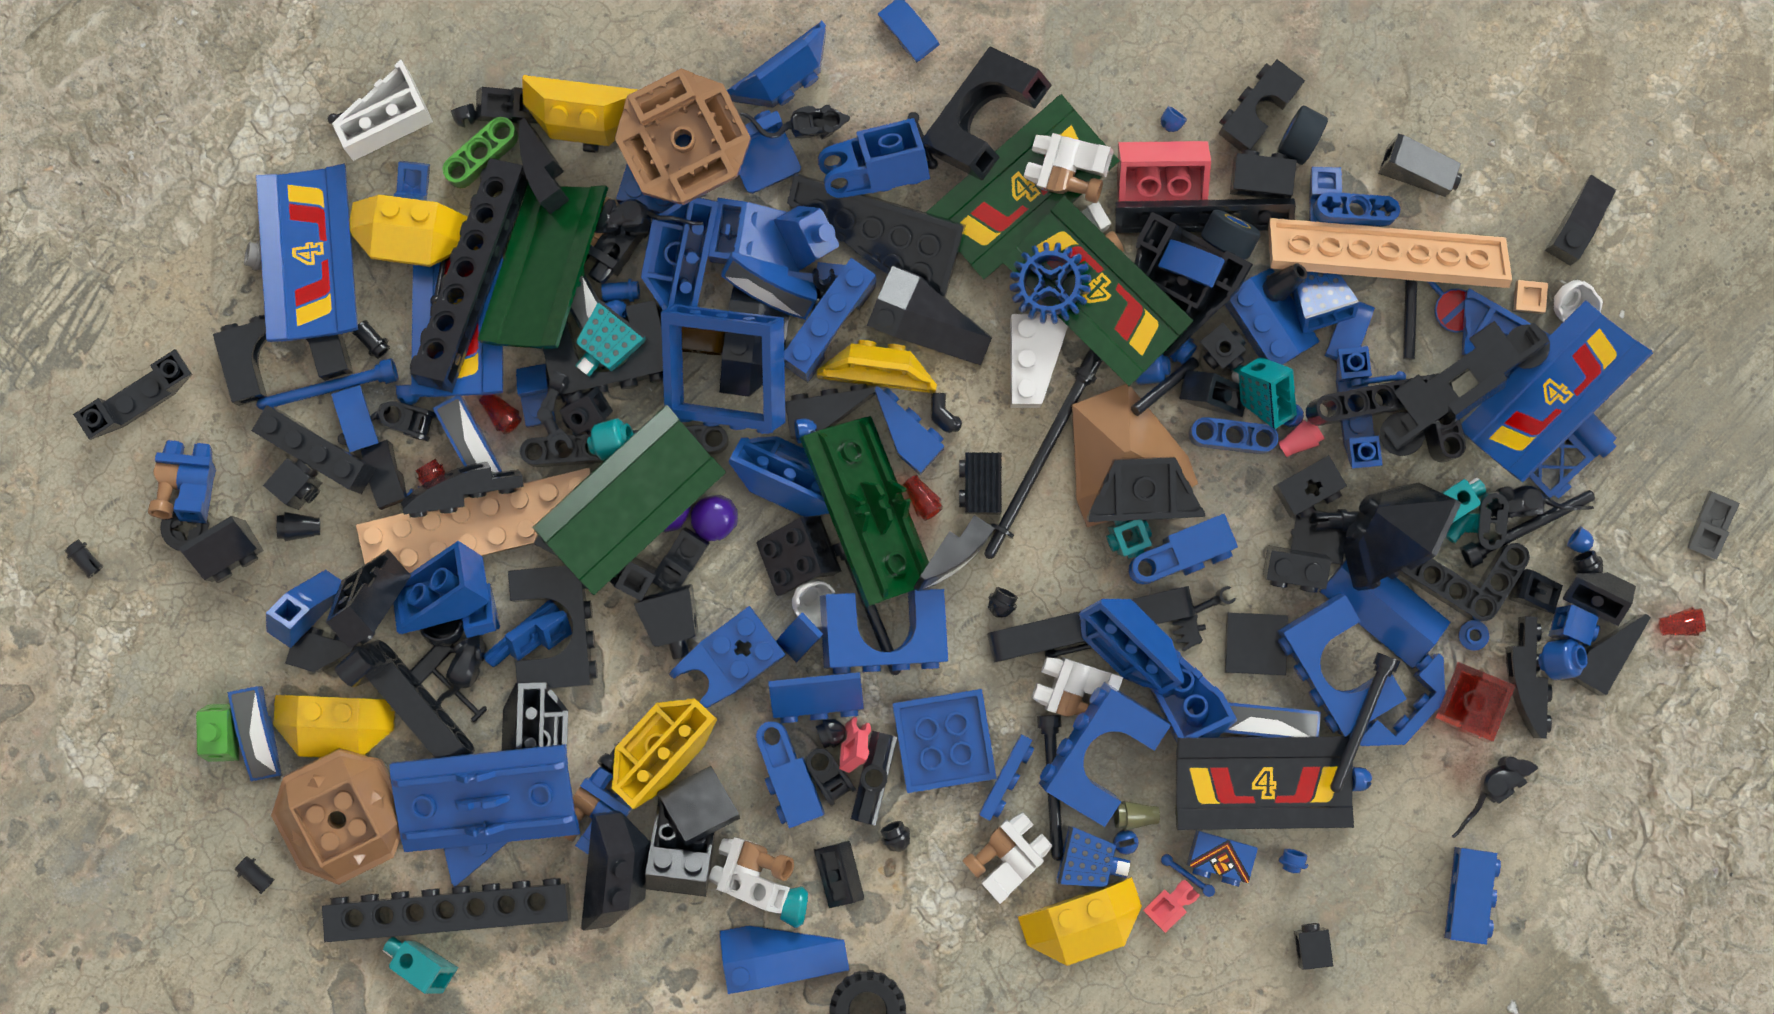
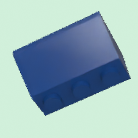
M1269 268L1243 282L1239 291L1225 306L1259 358L1262 357L1285 365L1318 344L1320 340L1314 331L1302 333L1295 304L1290 295L1286 300H1279L1277 302L1270 300L1263 290V283L1268 275L1275 273L1273 269Z
M860 672L768 681L773 718H780V724L798 722V716L810 715V721L828 719V713L840 712L841 718L859 716L858 710L864 709Z

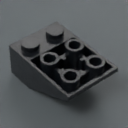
M659 799L645 873L646 889L706 897L715 832L685 846Z

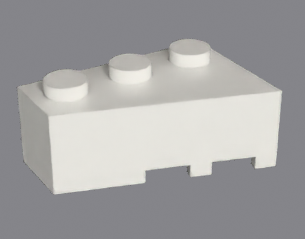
M402 60L394 65L395 69L383 80L379 79L374 84L375 87L363 99L359 98L332 123L344 150L353 161L433 122L416 84Z
M1029 314L1011 315L1010 408L1041 407L1068 328L1058 316L1057 324L1052 323L1051 315H1047L1045 324H1041L1040 314H1037L1033 320L1029 319Z

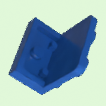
M770 110L754 116V119L761 127L769 133L777 132L783 125L778 111L771 113ZM752 122L745 124L751 137V142L739 175L748 193H756L801 171L800 163L786 133L778 138H768L759 133Z

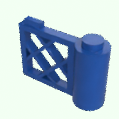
M1593 413L1567 438L1572 445H1565L1564 441L1558 447L1560 448L1559 466L1541 464L1538 467L1537 476L1533 472L1529 478L1549 499L1553 496L1559 499L1572 487L1568 482L1598 455L1604 458L1615 449L1616 445L1613 442L1617 437ZM1564 448H1576L1585 458L1576 466H1564ZM1542 468L1559 469V482L1551 489L1542 482ZM1564 469H1572L1563 477Z

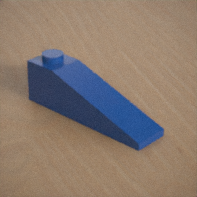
M1175 649L1184 677L1183 684L1163 694L1153 691V688H1150L1164 719L1171 725L1169 729L1176 743L1178 738L1219 737L1237 721V718L1223 692L1216 686L1214 687L1196 667L1194 668Z
M751 925L720 931L722 961L728 994L756 990L849 970L844 939L774 930Z

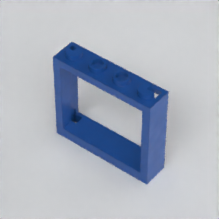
M676 304L661 312L664 406L668 405L681 422H691L694 420L703 422L705 426L729 425V428L733 430L751 428L756 429L761 434L773 433L775 429L786 423L784 318ZM682 326L762 336L763 414L684 403Z

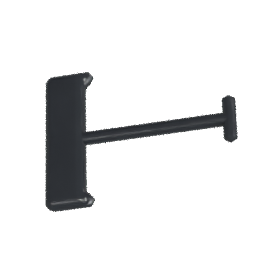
M453 645L450 647L433 646L410 671L421 684L433 673L450 689L452 684L436 668L451 653H455L453 651L455 647ZM460 691L455 693L475 714L471 718V722L475 723L487 711L486 706L478 710Z

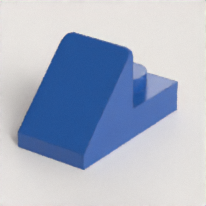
M546 364L516 369L517 394L521 397L525 425L527 428L543 425L537 416V412L549 391ZM554 410V411L552 412V414H553V416H554L555 422H557V421H556V416H555V410Z
M490 583L487 584L489 602L463 618V629L466 638L484 635L500 628Z

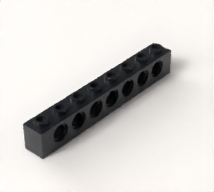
M490 158L487 167L483 168L480 174V186L477 194H474L471 198L470 213L467 221H464L461 225L460 240L457 247L451 252L450 267L447 274H444L441 279L440 294L437 301H434L431 306L430 321L427 328H424L421 333L420 348L410 363V374L419 385L453 392L529 184L523 165ZM499 191H502L500 195L493 197L494 194H496ZM493 217L490 222L484 223L486 219ZM483 244L481 248L474 250L477 245ZM473 270L471 275L464 277L468 271ZM463 297L461 302L454 304L458 298ZM454 324L450 330L444 331L448 325ZM444 351L439 358L433 359L438 352Z
M561 878L542 879L543 885L531 886L530 880L512 882V888L501 889L500 883L483 884L482 890L470 891V886L451 887L452 893L440 894V888L421 890L422 896H410L409 891L392 892L391 898L379 899V894L361 895V901L349 902V896L330 898L331 904L322 905L324 943L569 921L572 919L569 883H561ZM534 893H540L545 898V906L541 910L535 909L531 905L530 900ZM503 896H510L514 899L515 908L512 912H505L501 908L500 901ZM474 898H478L484 903L485 909L481 915L474 914L470 909V903ZM443 901H448L454 906V914L451 918L443 916L440 912V906ZM413 904H419L423 908L424 915L421 920H415L411 917L410 908ZM383 906L389 907L393 911V919L390 923H386L380 918V910ZM353 909L359 910L363 915V921L359 926L354 925L350 921L349 916Z

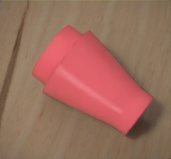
M1303 420L1278 444L1285 456L1289 457L1319 446V442L1325 438L1318 426Z

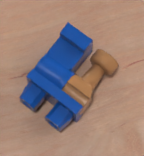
M167 440L163 452H156V464L153 472L158 482L157 499L150 502L148 514L160 519H170L174 510L179 521L207 523L213 481L216 473V468L212 462V448L209 444L197 443L194 444L192 455H183L185 449L183 443ZM173 489L180 490L179 496L175 499L173 505L169 502Z
M602 766L591 777L583 780L573 797L578 824L585 815L592 819V814L620 811L627 817L632 810L617 793L613 794L606 789L613 778V774ZM592 822L575 845L587 854L589 853ZM577 835L563 837L573 842Z

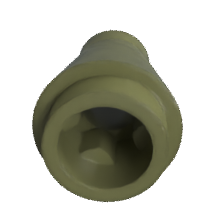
M1122 801L1113 814L1115 827L1122 828L1123 831L1151 824H1159L1160 822L1158 806Z

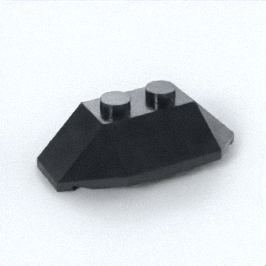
M733 286L728 311L784 318L785 351L790 315L765 305ZM725 332L719 393L750 397L763 386L762 336Z
M546 682L515 683L503 708L502 751L566 744L567 748L568 709Z
M620 811L592 814L581 929L583 931L610 927L645 900V873L651 841Z

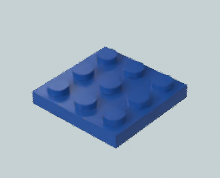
M982 689L892 703L907 793L997 779Z

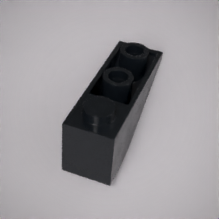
M867 384L850 386V391L838 393V389L834 388L820 391L821 396L809 398L808 393L790 396L791 401H785L791 440L796 439L795 420H812L817 425L815 431L833 427L875 396L874 387L868 388Z

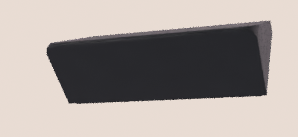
M850 841L814 849L829 909L864 900V893Z

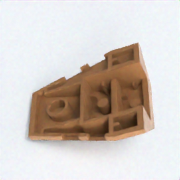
M1127 384L1072 404L1076 501L1086 527L1108 522H1088L1087 515L1113 459L1176 457L1191 487L1198 484L1188 455L1152 411L1148 408L1139 416H1136L1131 411V406L1141 398Z

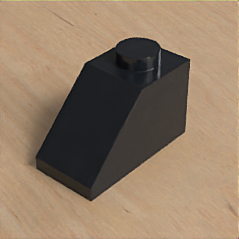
M1186 370L1181 386L1180 400L1197 407L1243 418L1245 406L1241 402L1240 386L1238 383L1215 373Z
M1609 572L1577 573L1563 596V600L1619 626L1633 603L1636 586Z

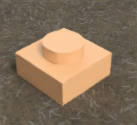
M1516 281L1513 311L1537 314L1546 313L1548 283Z

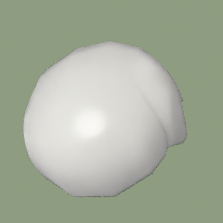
M1573 280L1563 285L1554 296V312L1564 322L1585 300L1599 312H1601L1603 301L1590 284L1585 281Z
M819 579L803 583L796 588L792 598V607L795 615L798 617L803 612L817 628H821L820 596L835 594L834 589Z

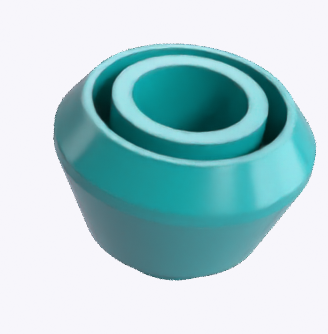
M800 886L789 889L780 914V920L794 928L802 926L805 920L808 891L804 887Z

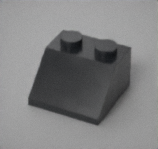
M234 516L228 517L179 547L181 553L205 581H216V583L233 575L231 570L241 565L244 568L259 559L257 555L264 551L246 520Z

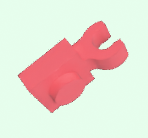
M853 717L846 723L847 738L841 743L839 769L848 773L864 764L869 755L868 735L871 732L870 723H865L859 729L856 717Z
M1183 880L1171 894L1164 889L1143 911L1166 933L1187 913L1182 906L1194 903L1200 895L1193 889L1192 885Z

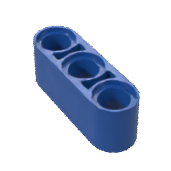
M1203 417L1196 420L1189 429V439L1196 446L1244 453L1266 454L1275 448L1279 440L1276 429L1269 425ZM1206 425L1211 431L1210 438L1207 440L1200 439L1196 434L1197 426ZM1233 428L1239 431L1241 436L1239 443H1231L1227 440V429ZM1258 432H1264L1269 435L1270 445L1268 447H1262L1256 442Z

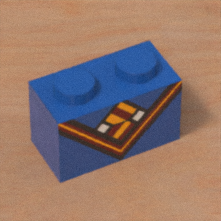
M1196 830L1186 865L1193 867V874L1210 878L1211 873L1223 876L1221 882L1239 887L1241 881L1249 883L1258 848Z

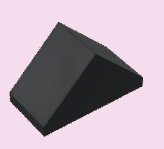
M1525 569L1512 588L1509 600L1554 614L1563 585L1534 570Z

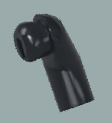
M931 393L932 421L944 432L959 431L962 427V421L960 417L954 416L946 410V393Z

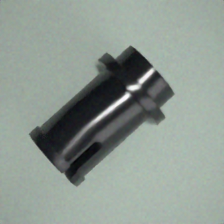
M367 320L358 324V330L352 331V334L369 350L368 354L370 356H375L379 359L390 349L387 338L382 339Z
M78 539L65 549V552L68 554L66 558L68 560L72 559L89 579L93 577V573L97 574L103 568V565L86 548L87 543H82Z
M246 856L234 870L238 872V878L242 876L262 894L275 879L271 878L255 863V858L250 859Z

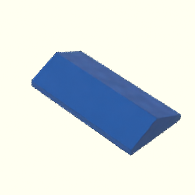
M1345 559L1328 580L1327 588L1321 589L1319 592L1327 599H1331L1337 594L1346 595L1361 620L1358 624L1409 667L1414 668L1434 647L1451 622L1397 577L1394 579L1389 577L1381 579L1380 586L1375 589L1357 591L1353 588Z

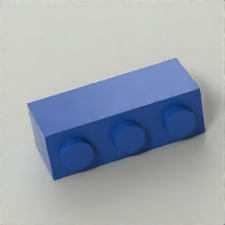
M1455 847L1444 938L1487 945V939L1492 937L1494 923L1493 920H1490L1491 908H1495L1497 902V890L1493 889L1494 879L1499 877L1501 861L1497 859V853Z

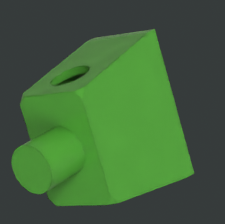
M210 704L198 710L196 713L198 756L208 762L239 761V741L230 704Z

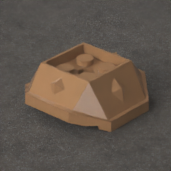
M681 68L627 95L615 140L643 195L684 205L738 177L751 142V137L722 83ZM680 135H689L692 138L691 143L686 147L676 145V139Z
M339 748L284 775L271 817L300 870L340 885L394 858L401 838L390 774L382 759L368 757ZM335 811L342 812L346 817V822L344 824L334 823L331 819V813Z

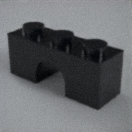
M1276 59L1272 66L1268 63L1264 65L1256 76L1260 81L1253 89L1248 86L1237 99L1241 104L1235 112L1229 109L1219 122L1223 125L1219 135L1241 152L1243 150H1251L1269 127L1258 118L1256 105L1262 102H1271L1283 110L1305 82L1303 78L1278 59Z

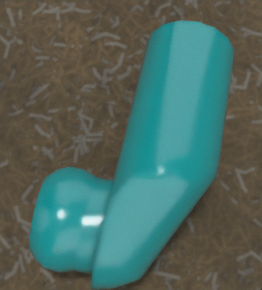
M1466 514L1453 522L1446 538L1455 544L1464 533H1477L1478 514Z

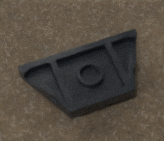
M1176 457L1113 459L1087 515V521L1205 517V511L1195 497L1193 489L1188 480H1186Z

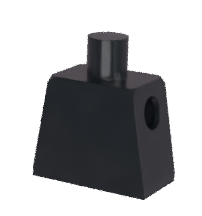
M688 584L643 597L642 601L636 599L634 602L635 609L654 647L668 644L673 659H680L689 654L686 639L695 637L698 632L693 585Z

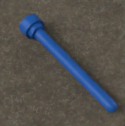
M390 358L380 361L378 365H375V369L260 398L256 405L260 410H264L266 405L277 407L376 380L379 383L385 382V384H389L399 380L394 360Z

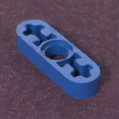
M1326 192L1321 194L1314 203L1313 214L1319 221L1325 223L1389 226L1399 216L1400 205L1390 196ZM1324 203H1328L1329 208H1334L1331 213L1328 212L1326 207H1322ZM1351 203L1359 204L1363 208V215H1354L1350 211L1349 205ZM1382 206L1385 207L1387 212H1390L1388 216H1385V212L1380 210Z

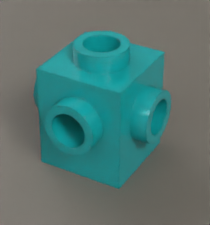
M1146 520L1114 521L1115 524L1107 527L1110 533L1106 535L1107 542L1112 552L1117 551L1118 555L1127 556L1128 559L1144 553L1145 548L1152 546L1149 538L1152 537V532ZM1125 530L1131 532V538L1128 541H1125L1122 532Z

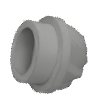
M257 241V243L249 242L244 257V265L250 266L255 271L262 270L260 241Z

